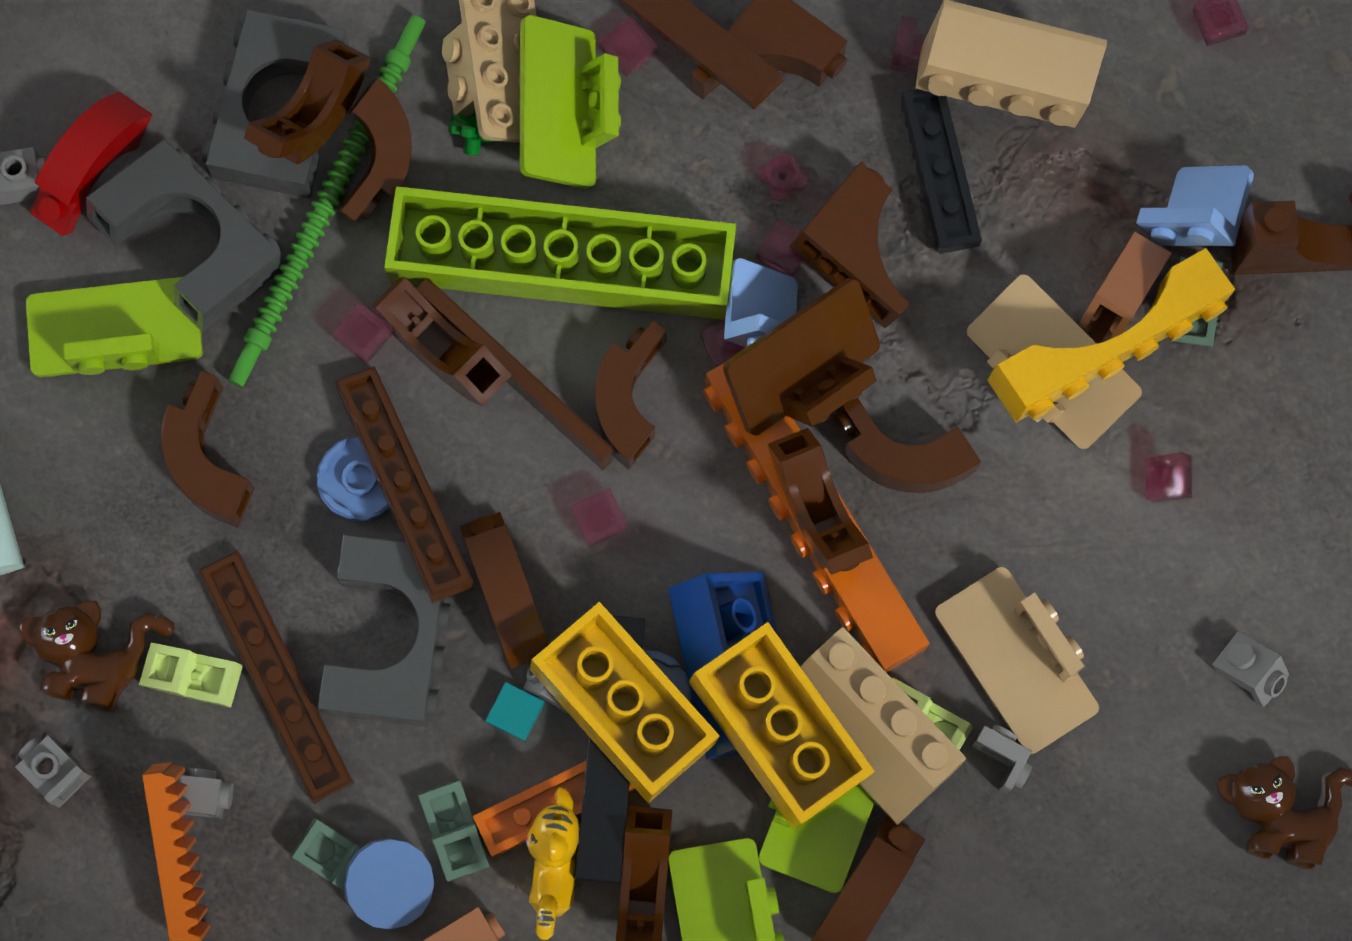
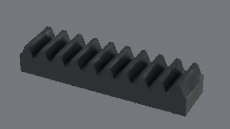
M920 89L903 92L901 109L905 114V126L909 130V142L912 143L913 158L916 159V171L920 175V187L924 192V204L928 208V220L931 221V233L935 237L936 252L944 254L979 247L982 238L947 97L937 96Z

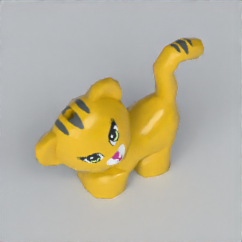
M561 787L557 789L556 803L545 807L536 816L526 837L528 850L535 859L529 903L537 913L535 933L541 940H548L554 935L556 917L562 916L571 908L574 902L579 824L573 812L574 801L569 793Z

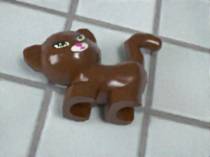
M87 600L76 607L66 606L48 611L42 617L27 618L20 623V633L25 641L35 648L40 660L60 668V672L51 671L43 677L40 690L44 694L60 700L71 701L74 693L77 690H82L81 701L84 705L101 711L112 712L120 694L128 687L137 673L138 661L145 648V633L150 629L162 636H169L175 630L174 622L164 615L146 612L130 623L129 637L125 649L95 654L93 651L97 646L98 639L96 627L101 620V609L97 601Z
M1279 756L1269 763H1259L1242 769L1238 774H1229L1219 778L1217 789L1221 797L1227 803L1232 804L1242 818L1255 822L1262 827V830L1252 834L1247 840L1246 853L1259 858L1270 859L1272 854H1279L1281 847L1287 848V864L1304 869H1312L1315 867V864L1322 865L1326 849L1338 832V817L1342 807L1341 788L1344 784L1352 787V769L1339 767L1325 777L1324 805L1304 811H1296L1292 808L1296 800V789L1293 783L1295 770L1288 756Z

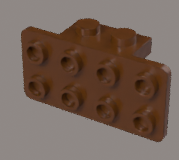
M851 278L844 280L724 363V375L745 430L748 433L757 436L785 416L811 427L822 423L829 418L832 412L848 401L858 398L862 391L877 381L873 368L862 363L879 350L880 341L860 283Z

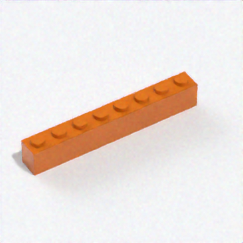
M724 364L707 372L705 378L707 388L702 390L707 403L714 412L721 410L728 422L724 426L726 434L735 448L742 446L750 459L746 462V466L758 485L763 482L765 483L772 495L768 499L772 511L779 521L786 519L794 534L790 535V539L796 551L802 558L806 556L810 558L816 568L812 575L819 589L824 595L831 593L839 606L834 611L842 627L848 632L854 631L861 646L886 673L924 652L930 643L871 546L870 550L873 558L860 563L852 570L840 571L831 575L827 568L822 569L815 559L788 503L767 445L800 431L794 419L785 416L757 436L748 433L745 430L724 375ZM839 495L849 517L851 518L855 526L858 528V530L861 532V534L864 536L855 519L853 518L852 514L850 513L849 509L847 508L841 496Z

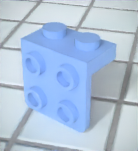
M1245 165L1183 167L1177 172L1167 208H1141L1136 223L1150 235V239L1161 246H1234L1254 173Z
M742 258L732 260L724 340L747 347L796 314L797 280L792 276Z

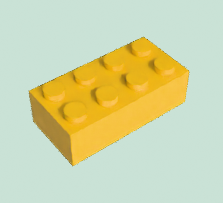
M600 601L531 659L530 671L647 803H650L711 749L720 736Z
M768 622L700 668L689 680L691 687L793 830L875 772Z

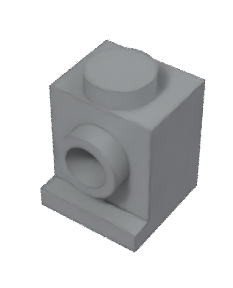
M34 147L0 152V205L36 199L40 186L35 184V180L47 158L40 157ZM21 170L16 175H9L11 171Z
M48 735L43 740L39 737L33 738L18 753L22 761L15 768L50 804L58 808L92 777L54 738ZM47 759H52L54 764L52 771L48 774H42L40 766Z
M191 768L189 776L184 775V772L176 781L188 785L187 791L180 798L191 803V807L184 815L222 819L224 809L231 808L234 792L233 783L216 779V771Z

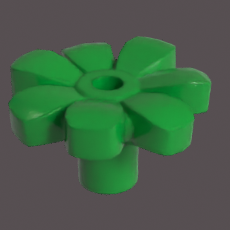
M458 114L451 116L448 131L451 134H458L465 138L463 153L472 156L479 155L481 141L491 142V140H484L479 135L476 115L465 117Z

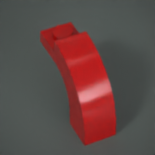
M121 92L104 97L89 107L62 135L44 162L35 180V184L40 186V190L30 214L62 236L72 233L86 202V197L89 195L97 179L118 157L138 149L153 114Z

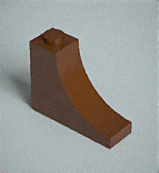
M753 0L728 30L731 35L776 70L800 76L818 87L828 76L834 79L847 62V58L844 57L847 40L792 0ZM699 66L691 74L690 90L703 100L711 91L721 85L720 82Z
M860 162L846 176L789 246L835 286L848 278L857 280L860 283L871 317L886 328L900 317L910 304L889 279L878 248L879 217L883 205L893 189L884 182L883 177L877 171L866 167Z
M1295 201L1251 202L1242 216L1235 245L1230 246L1233 275L1352 271V225L1323 224L1303 219L1296 214Z

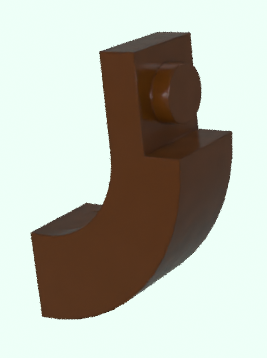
M379 78L372 80L348 112L363 126L371 146V158L366 173L337 210L349 221H356L359 216L365 220L372 213L380 201L375 196L378 191L388 198H394L396 186L402 187L409 170L412 150L409 123L395 94Z
M654 320L646 330L639 327L633 333L626 344V348L629 349L628 352L613 342L601 362L596 379V415L602 437L612 447L613 455L628 470L655 438V426L640 414L632 397L633 388L638 377L667 342V330Z
M887 816L811 941H866L908 873L926 839L901 823L896 825Z

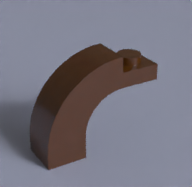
M337 39L314 46L304 78L290 101L277 113L248 123L244 139L258 146V150L268 157H285L295 164L305 161L327 142L345 118L360 90L371 58Z
M400 277L371 306L396 333L395 336L425 366L452 389L475 404L483 406L512 376L485 345L468 339L445 320L406 277Z
M200 371L197 381H191L184 393L183 405L186 406L183 410L169 404L166 408L161 434L163 455L172 478L198 509L218 521L238 528L255 488L249 479L218 468L206 456L204 448L205 432L224 387L217 376Z
M858 398L848 401L836 410L837 414L834 415V419L841 432L846 437L852 435L854 438L846 444L844 455L863 475L886 488L908 493L942 490L969 477L977 471L981 464V460L958 426L932 442L913 446L900 444L886 437L877 428Z
M805 428L767 444L791 510L822 569L827 568L831 575L840 571L852 570L860 563L873 558L869 543L855 526L843 506L833 483L822 446L811 431Z
M501 512L480 517L470 523L461 525L460 529L510 669L531 662V659L549 644Z
M628 806L616 941H662L672 809Z

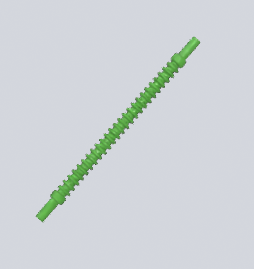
M411 15L395 49L388 50L383 60L386 67L379 68L381 77L374 78H379L393 93H396L398 90L395 83H400L403 80L400 74L406 73L411 64L409 56L426 24L424 19L416 15ZM355 118L353 123L356 127L348 130L350 139H344L342 142L345 149L337 151L340 159L332 161L335 169L327 171L329 180H323L322 186L324 190L317 191L316 193L319 200L311 203L314 211L306 213V217L309 220L308 222L301 223L303 232L296 233L295 237L298 242L291 243L292 254L285 255V259L288 261L287 264H281L279 267L282 274L274 276L277 284L269 286L271 296L263 298L266 306L258 308L261 316L253 318L255 327L248 328L243 338L246 345L228 378V382L237 387L243 388L261 351H267L272 341L269 335L277 331L274 324L275 322L282 321V317L279 314L281 311H287L288 307L285 302L286 300L291 301L293 299L290 292L291 290L298 289L296 280L303 279L304 275L301 273V270L308 269L309 264L306 260L307 258L312 259L314 257L312 248L319 247L320 244L317 238L325 236L322 228L330 226L327 218L335 215L333 206H339L341 203L338 196L346 194L343 186L351 184L348 176L356 174L354 165L361 164L359 155L367 152L364 145L370 144L368 135Z

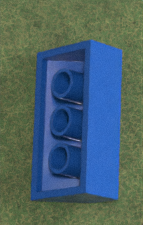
M764 572L704 573L668 588L688 680L700 668L767 622L778 635ZM690 685L695 709L720 735L716 744L705 753L706 759L739 756L738 751Z

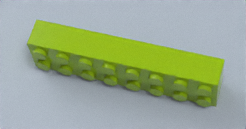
M396 186L384 268L389 283L393 284L400 277H406L413 286H419L425 279H430L440 289L725 320L736 224Z

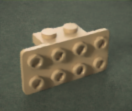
M459 0L462 23L443 39L442 57L447 65L449 79L447 90L449 99L452 101L454 115L460 114L466 117L476 112L478 132L484 140L520 143V23L528 15L537 16L534 0Z
M1025 274L1019 275L967 328L968 337L990 358L987 363L993 369H995L997 364L1031 345L1051 348H1079L1097 344L1029 275ZM1123 369L1106 380H1102L1100 376L1088 382L1090 387L1071 400H1068L1065 395L1053 402L1054 408L1035 421L1039 422L1043 418L1047 423L1054 422L1080 449L1089 448L1142 396V388Z
M1004 567L995 569L936 608L935 618L1010 731L1017 736L1016 740L1018 743L1032 751L1030 755L1039 752L1098 713L1099 705L1078 674L1085 667L1081 661L1084 655L1080 646L1070 635L1065 638L1056 624L1059 621V617L1049 601L1046 599L1040 600L1035 592L1026 597L1008 569Z

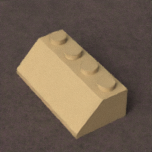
M943 0L920 49L915 88L931 92L937 96H948L971 102L977 106H988L1008 111L1018 116H1028L1049 121L1058 126L1075 128L1089 106L1107 47V40L950 0Z
M844 627L839 629L802 664L801 669L875 770L873 774L859 783V785L896 825L905 819L967 759Z

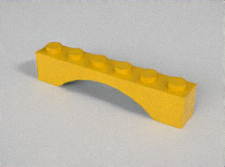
M1207 248L1169 270L1159 283L1154 302L1146 316L1123 334L1102 343L1079 348H1051L1031 345L997 364L987 381L1015 423L1029 415L1032 420H1036L1054 408L1053 402L1064 395L1068 400H1071L1090 387L1088 382L1100 376L1102 380H1106L1117 374L1125 367L1123 362L1135 356L1137 361L1149 356L1159 348V341L1167 337L1171 341L1181 338L1194 327L1192 323L1202 317L1205 322L1216 318L1227 309L1225 302L1235 291V288Z

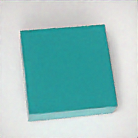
M505 682L485 722L526 742L545 705V701Z

